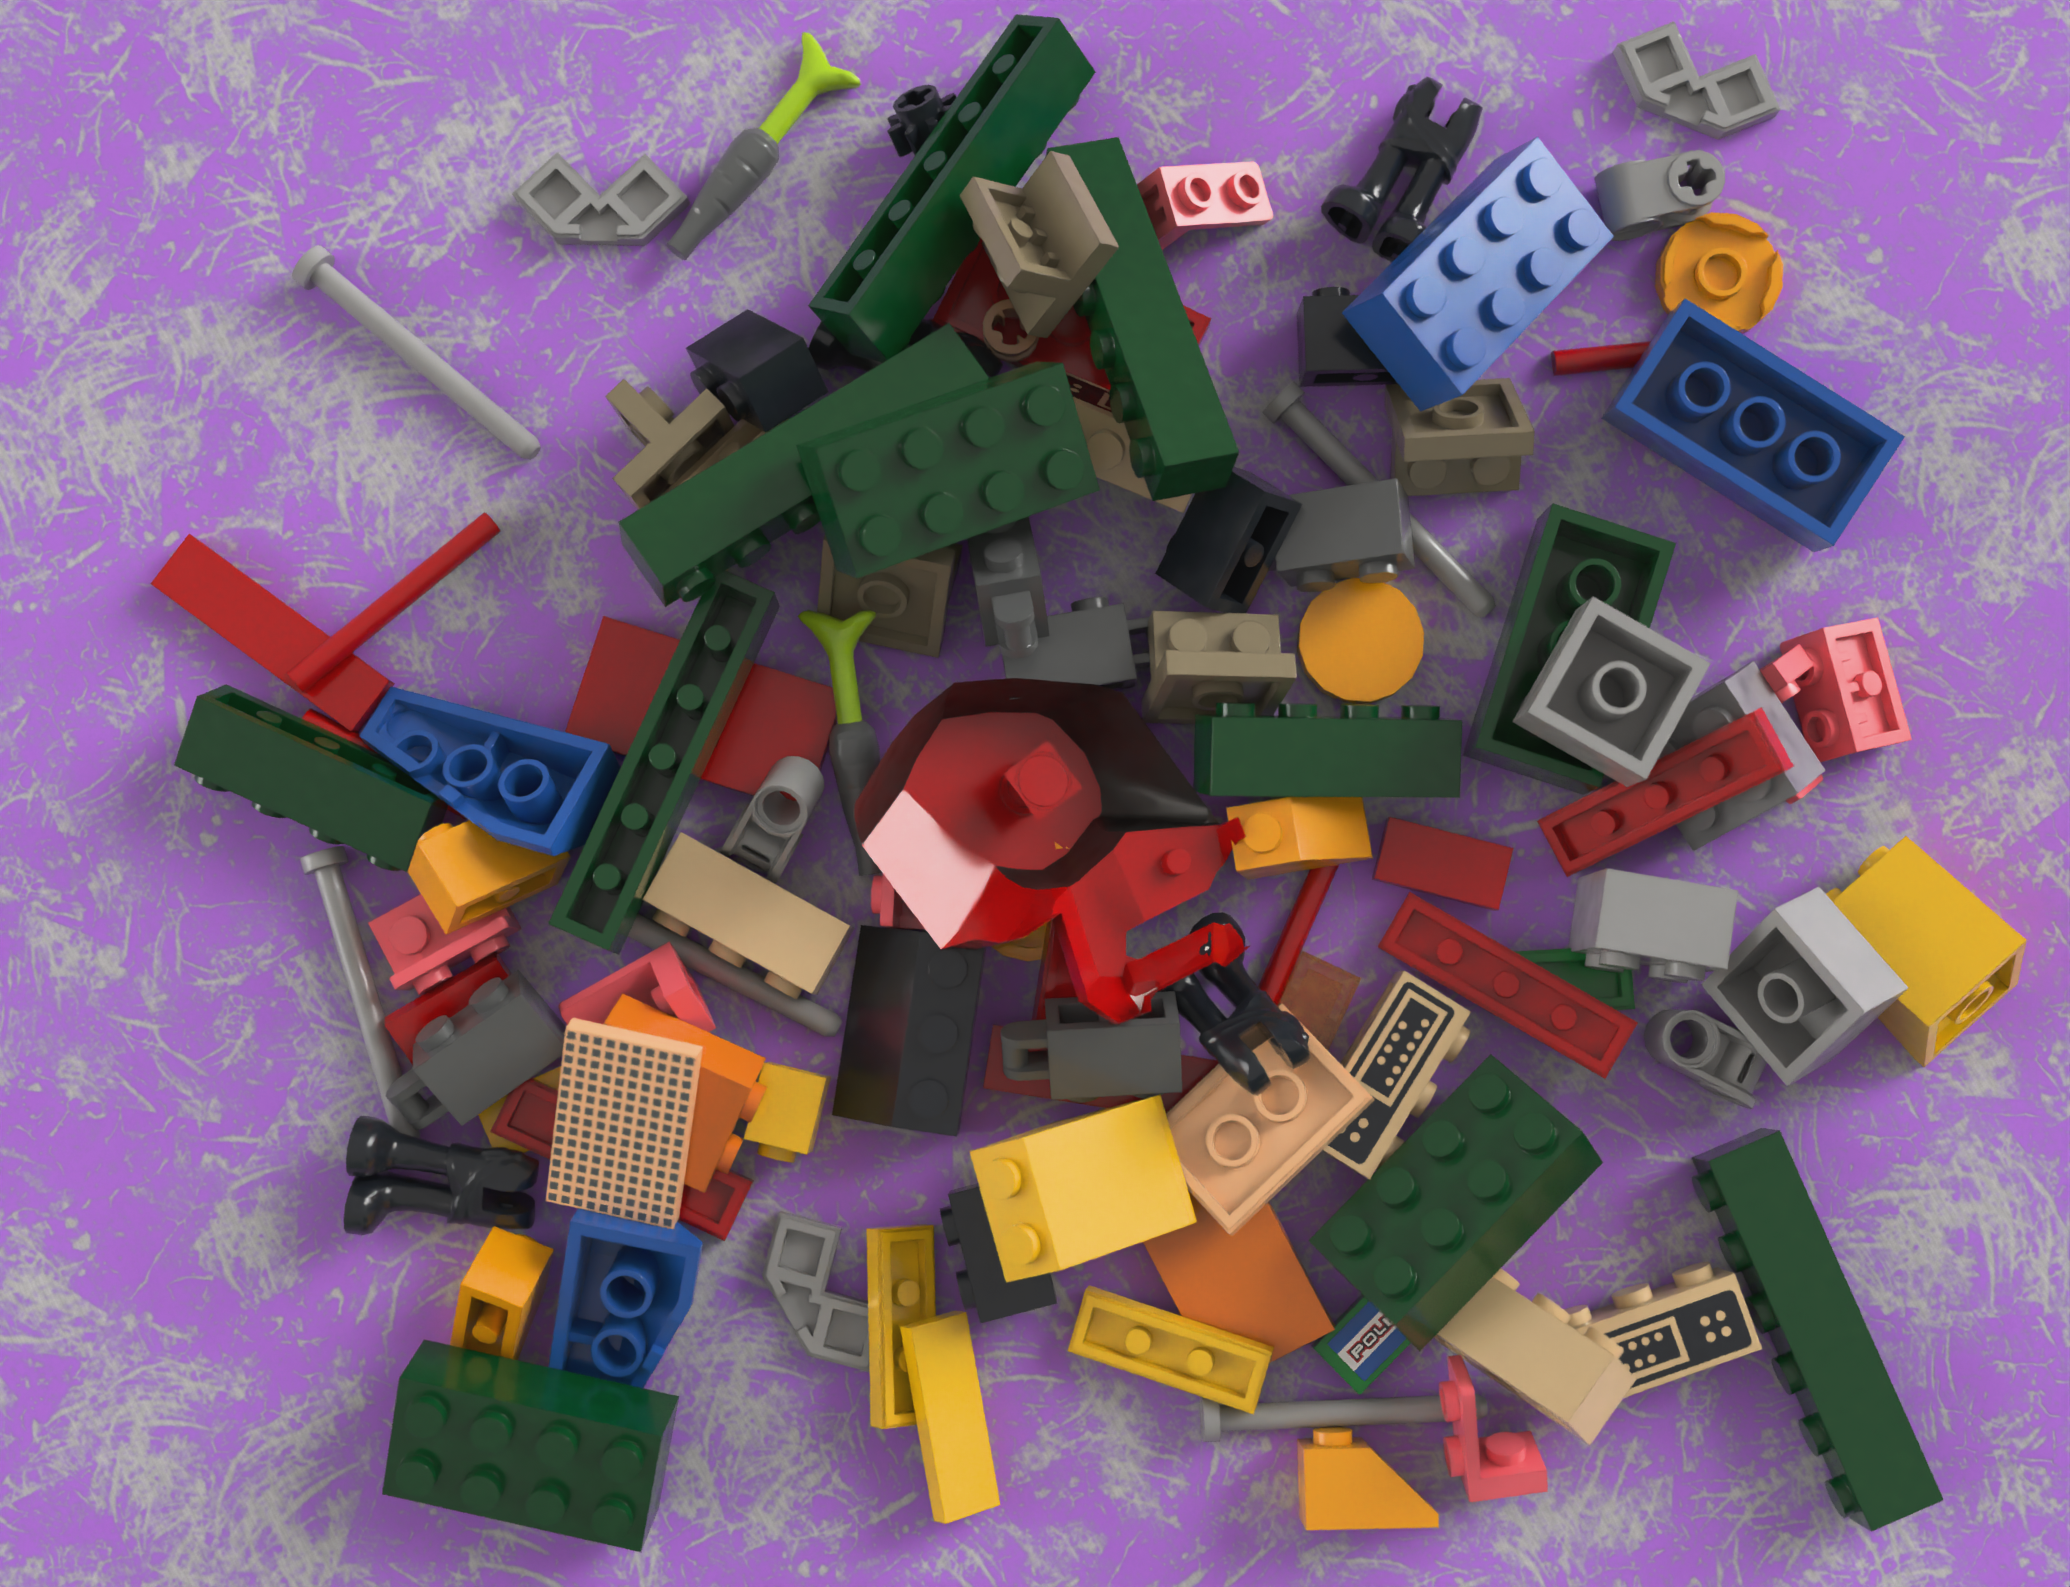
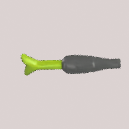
M802 32L803 56L796 82L759 128L743 130L729 144L699 191L682 225L666 244L668 249L680 259L686 260L698 244L737 210L771 174L779 160L778 143L815 97L829 91L856 89L861 85L859 78L852 72L830 66L821 46L813 35Z
M806 610L801 612L798 618L811 629L823 646L829 659L838 722L829 734V754L843 812L856 850L859 876L883 873L863 848L854 817L855 802L880 763V750L875 729L862 719L854 661L855 647L864 631L875 619L876 612L871 610L859 611L845 621H842L824 613Z

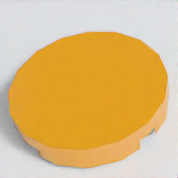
M1711 212L1686 223L1667 240L1656 262L1655 289L1663 310L1669 314L1686 298L1741 334L1748 332L1773 309L1782 290L1783 263L1778 250L1774 252L1772 244L1767 240L1769 235L1757 223L1731 213Z
M1350 578L1335 583V587L1322 591L1310 602L1299 624L1297 654L1304 674L1320 692L1334 699L1338 698L1344 702H1352L1351 704H1371L1391 697L1413 677L1423 657L1424 630L1416 608L1399 589L1384 582L1364 583L1359 578Z

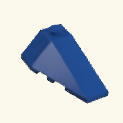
M395 687L389 688L360 734L362 741L496 840L551 856L585 845L621 768L610 744Z
M578 1208L569 1226L548 1367L644 1388L692 1306L703 1242L679 1222L676 1223L674 1229H669Z

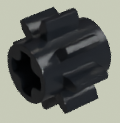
M922 85L906 91L896 99L893 104L896 114L888 117L891 128L887 132L899 157L906 156L911 152L914 155L917 154L957 98L955 93L940 98L935 86Z

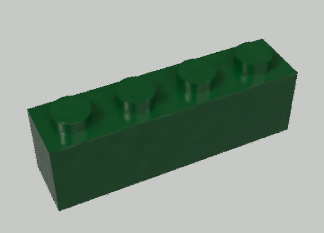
M227 684L197 696L174 766L194 774V779L198 784L215 791H231L252 801V807L258 812L275 818L287 817L309 827L310 834L315 838L330 844H346L366 853L367 859L375 866L390 871H408L417 841L428 830L442 824L448 809L447 803L380 754Z
M1216 702V714H1195L1193 789L1197 793L1208 796L1460 798L1462 720L1440 718V706L1401 705V717H1379V705L1340 704V716H1317V704L1278 703V715H1255V703Z

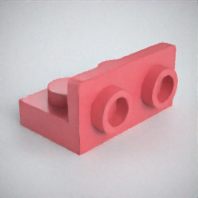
M1878 617L1821 628L1780 644L1782 655L1800 644L1814 663V666L1795 679L1801 690L1793 695L1804 738L1820 762L1912 740Z
M422 894L368 922L394 972V975L389 977L394 989L410 991L415 988L418 995L425 994L454 977L450 968L472 957L475 964L496 951L498 954L502 953L510 947L507 937L521 930L509 906L446 935Z

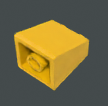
M1905 836L1890 850L1886 846H1881L1871 853L1858 870L1860 877L1843 892L1837 887L1830 890L1826 895L1907 985L1908 989L1878 1019L1920 1065L1925 1067L2018 984L2027 940Z
M1160 1094L1056 1121L969 1151L1006 1282L1060 1271L1197 1222Z

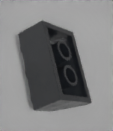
M861 925L832 1111L833 1116L957 1137L960 1130L986 947L981 949L957 947L940 949L927 932Z

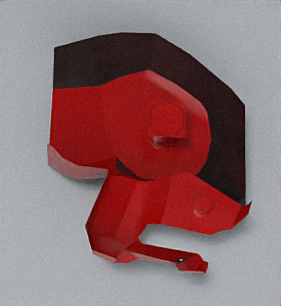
M1023 678L953 683L911 718L893 740L855 802L854 817L863 848L940 949L950 947L981 949L1026 937L1053 919L1079 1003L1113 1024H1120L1152 1011L1150 1001L1157 991L1214 962L1226 967L1250 947H1244L1242 938L1230 923L1222 925L1214 922L1140 959L1126 955V932L1209 890L1217 871L1225 864L1233 849L1231 840L1236 845L1246 835L1239 817L1224 823H1219L1122 692L1094 684ZM1055 842L1063 848L1056 849Z

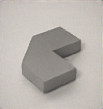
M1675 22L1618 43L1613 51L1638 108L1717 140L1774 118L1781 110L1756 54L1699 76Z
M558 152L512 193L515 200L558 244L646 246L690 205L688 197L646 154L637 160L601 195Z
M783 1211L778 1212L762 1273L764 1281L774 1298L779 1302L807 1356L869 1372L868 1301L826 1290L842 1227Z

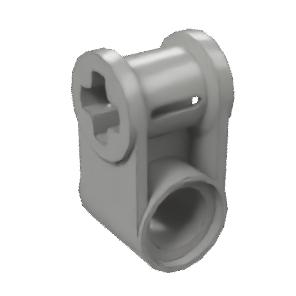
M1692 150L1648 161H1629L1614 165L1598 173L1594 179L1604 223L1614 236L1611 241L1630 240L1654 231L1682 226L1694 221L1697 217L1707 214L1713 201L1721 194L1725 184V170L1721 162L1713 154L1702 150ZM1681 181H1687L1688 186L1681 187ZM1700 189L1701 193L1699 196H1695L1693 190Z
M787 756L778 760L771 767L751 803H747L720 853L727 857L732 854L740 856L767 871V879L776 884L804 834L801 832L823 794L825 787L824 779L818 767L811 761L799 756ZM780 791L791 794L797 801L787 799Z
M1662 1010L1651 1018L1646 1025L1644 1033L1645 1047L1651 1057L1659 1063L1699 1082L1698 1084L1711 1093L1744 1108L1753 1109L1757 1100L1752 1093L1767 1062L1739 1029L1728 1026L1705 1013L1695 1010ZM1683 1021L1691 1029L1693 1040L1689 1050L1680 1056L1672 1048L1670 1036L1676 1024Z

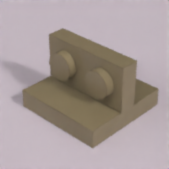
M1050 151L1023 188L973 176L960 194L973 221V228L983 240L981 244L1027 334L1048 338L1119 248L1071 157Z
M1510 378L1479 379L1462 396L1421 412L1399 384L1385 385V410L1392 427L1390 479L1397 478L1408 496L1519 490L1521 456L1533 455L1535 431Z
M623 379L605 397L626 428L645 448L612 479L637 510L659 498L735 426L726 407L706 388L674 419L672 417L674 415L672 410L651 388L647 386L638 393Z
M824 536L817 612L845 621L859 611L876 612V617L860 637V642L939 658L944 639L948 604L960 565L963 544L954 543L869 575L855 578L837 571L826 536Z
M1152 611L1148 620L1151 681L1141 699L1142 719L1145 723L1195 724V714H1216V702L1255 703V715H1274L1278 708V703L1282 702L1297 678L1295 654L1281 653L1279 615Z

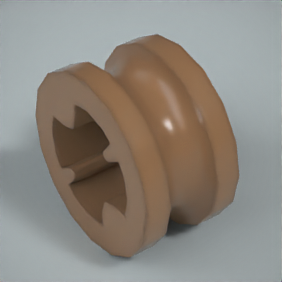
M1004 299L995 303L986 312L983 320L984 343L999 360L1019 362L1032 354L1037 347L1039 337L1027 335L1023 339L1018 335L1016 345L1003 343L1002 333L994 330L995 325L999 323L1005 327L1006 317L1019 318L1010 299ZM1019 318L1020 329L1026 331Z

